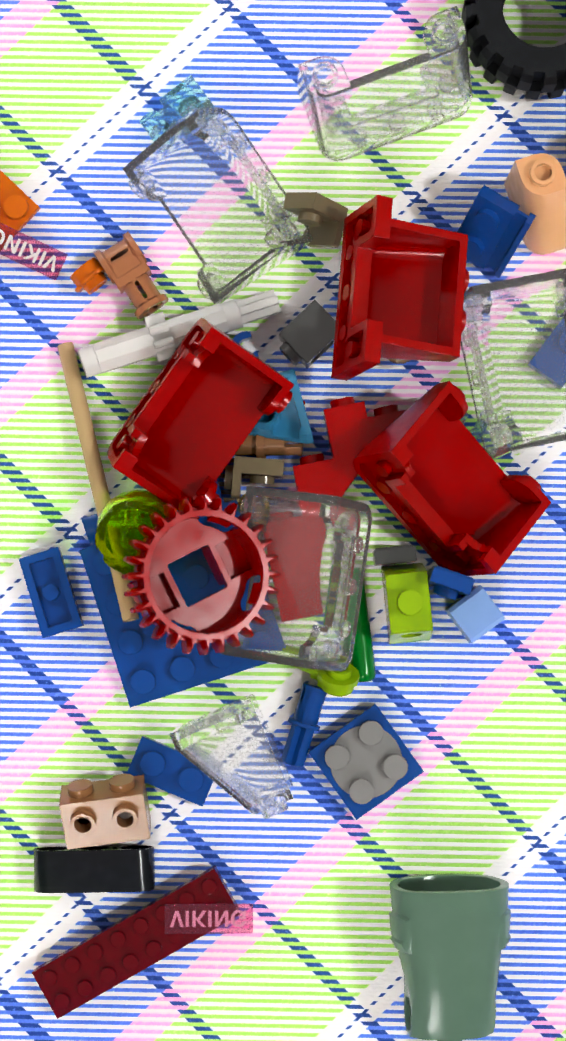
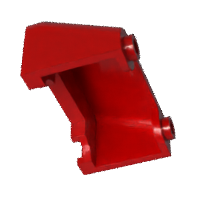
M201 318L187 333L112 440L107 451L108 458L114 469L165 503H172L177 511H179V499L185 497L189 498L192 508H194L196 497L205 496L207 507L209 508L212 499L220 497L216 493L218 487L216 480L263 414L269 416L274 411L279 414L287 407L293 396L290 390L294 384L206 319Z
M450 381L438 383L370 441L353 459V466L359 476L438 566L466 576L496 574L551 502L541 491L540 484L533 477L528 475L507 476L460 421L468 411L465 394Z

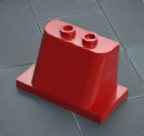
M376 195L344 218L331 378L347 381L380 364V358L451 362L460 357L461 333L465 328L467 319L466 312L463 310L464 293L469 284V272L466 270L467 234L392 219L393 198Z

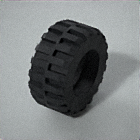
M465 0L461 15V23L464 24L462 39L464 46L471 49L469 58L474 67L482 65L485 69L483 77L491 84H494L496 80L501 81L505 84L503 92L513 96L516 89L526 91L525 99L537 100L540 93H547L549 99L561 97L566 89V43L555 47L530 45L519 39L508 27L503 15L505 0Z

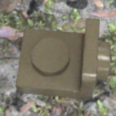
M286 192L283 209L297 215L298 222L308 225L305 244L312 248H338L341 243L344 218L347 217L348 208L317 192Z
M234 456V465H227L225 468L224 489L231 490L232 499H240L242 475L250 476L249 483L274 485L275 478L283 479L285 462L278 459Z

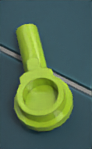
M285 647V651L281 653V662L309 673L310 678L317 680V686L329 695L337 697L347 696L353 692L354 687L359 682V671L346 660L333 659L325 663L289 647Z

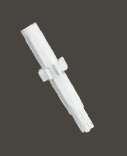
M274 289L238 301L233 299L221 304L218 303L169 320H165L162 311L144 317V328L78 349V355L86 378L152 357H156L158 365H162L168 362L187 333L199 319H206L226 334L243 328L244 324L281 313L277 295H275Z

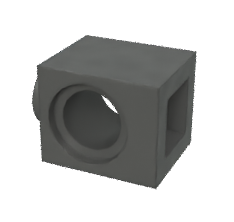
M314 300L279 333V340L283 343L279 347L280 351L293 365L296 366L301 362L308 369L334 344L336 321Z

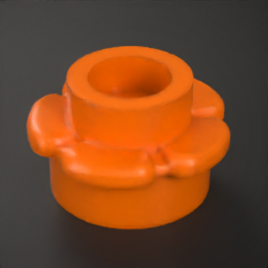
M95 257L85 262L70 277L77 286L75 292L80 293L85 290L89 295L97 291L108 280L104 275L103 267Z

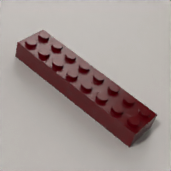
M213 866L38 966L32 974L58 1019L216 929L215 911H218V921L224 911H228V921H230L232 913L240 910L217 867ZM175 911H179L184 927H180L177 916L174 927H170ZM186 911H189V927H186ZM192 911H196L197 918L202 911H206L200 919L206 927H202L197 921L196 927H192ZM208 911H212V927H208ZM225 917L223 918L219 926L225 923Z

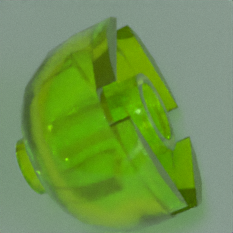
M139 489L122 492L106 503L97 520L95 545L104 555L103 560L109 567L122 574L134 572V566L123 561L124 557L135 556L138 552L128 543L133 539L143 541L145 537L141 535L137 527L143 524L153 528L154 525L149 515L153 512H158L165 518L163 505L167 503L149 491Z

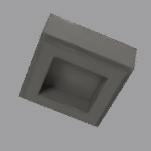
M413 545L376 548L372 552L374 566L417 561L416 546L413 547Z

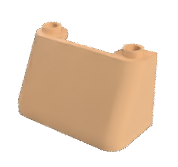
M546 153L534 154L515 160L504 183L508 198L520 205L518 210L528 216L530 213L536 215L523 237V242L530 251L539 255L551 254L566 249V177L560 162L552 155Z

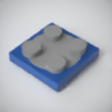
M375 703L308 751L356 820L424 772Z

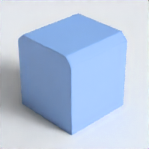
M481 585L475 586L470 595L462 596L444 610L468 643H474L506 619Z

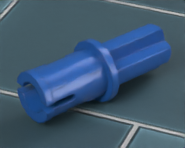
M302 683L294 715L288 719V722L291 723V728L282 754V761L291 766L301 767L305 764L314 731L320 730V726L317 724L327 693L316 685Z

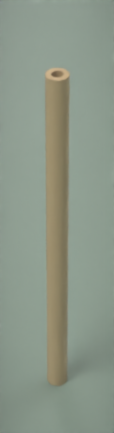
M66 342L58 345L57 348L123 622H131L139 619L138 612H130V609L136 604L133 597L124 596V592L129 590L127 584L130 581L122 579V575L128 573L126 562L123 561L124 552L74 344Z

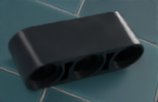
M66 846L34 849V892L37 893L143 892L155 889L154 846H92L67 850Z

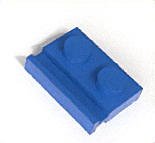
M483 185L457 232L468 235L467 260L482 269L485 266L496 271L494 276L500 278L536 215L530 213L528 216L518 210L520 205Z

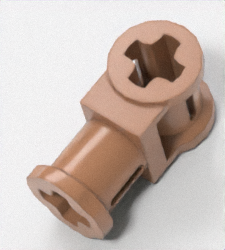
M129 232L124 233L123 240L103 252L97 250L94 252L95 257L112 284L115 283L121 294L126 292L136 308L134 314L137 319L149 316L168 302L169 299L166 294H160L149 277L152 275V272L147 265V260ZM138 286H141L147 298H144L142 296L141 292L137 288Z

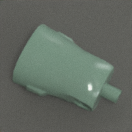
M453 873L414 875L394 879L389 884L392 911L389 912L392 935L390 939L398 950L404 975V1017L407 1033L413 1038L437 1041H462L486 1037L492 1034L496 1019V992L501 950L506 948L511 939L509 934L511 910L508 908L509 883L503 879L488 875Z

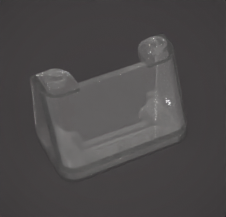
M457 6L434 14L425 23L423 39L428 51L427 53L349 81L345 68L334 57L320 56L298 64V95L318 148L323 156L332 161H344L458 119L466 114L472 102L473 92L465 25Z
M193 108L123 168L130 179L128 183L133 193L143 200L147 198L150 201H160L203 264L197 270L199 279L197 286L200 292L207 299L212 300L214 304L224 302L299 252L313 240L309 226L298 222L297 215L283 209L286 192L239 123L223 108Z
M566 269L471 286L464 293L463 310L466 312L467 319L465 328L461 333V349L484 449L492 459L566 443Z
M247 486L246 495L241 503L240 513H252L247 523L248 527L257 524L264 525V528L257 535L259 540L270 538L273 540L264 551L266 555L274 554L279 556L277 560L268 563L269 570L281 573L279 577L269 579V585L279 589V593L266 595L265 600L274 606L273 610H259L258 612L266 623L264 625L249 623L254 636L246 638L238 633L241 644L238 647H232L225 639V651L222 654L308 669L340 672L346 670L352 660L372 526V515L369 506L366 503L333 495ZM252 576L250 578L247 601L250 597L253 583L260 582L261 576ZM246 602L245 611L250 610L253 605Z
M254 693L179 725L169 733L176 750L251 814L254 815L261 812L263 818L267 819L289 809L286 802L293 799L290 790L293 782L285 763L282 761L281 754Z

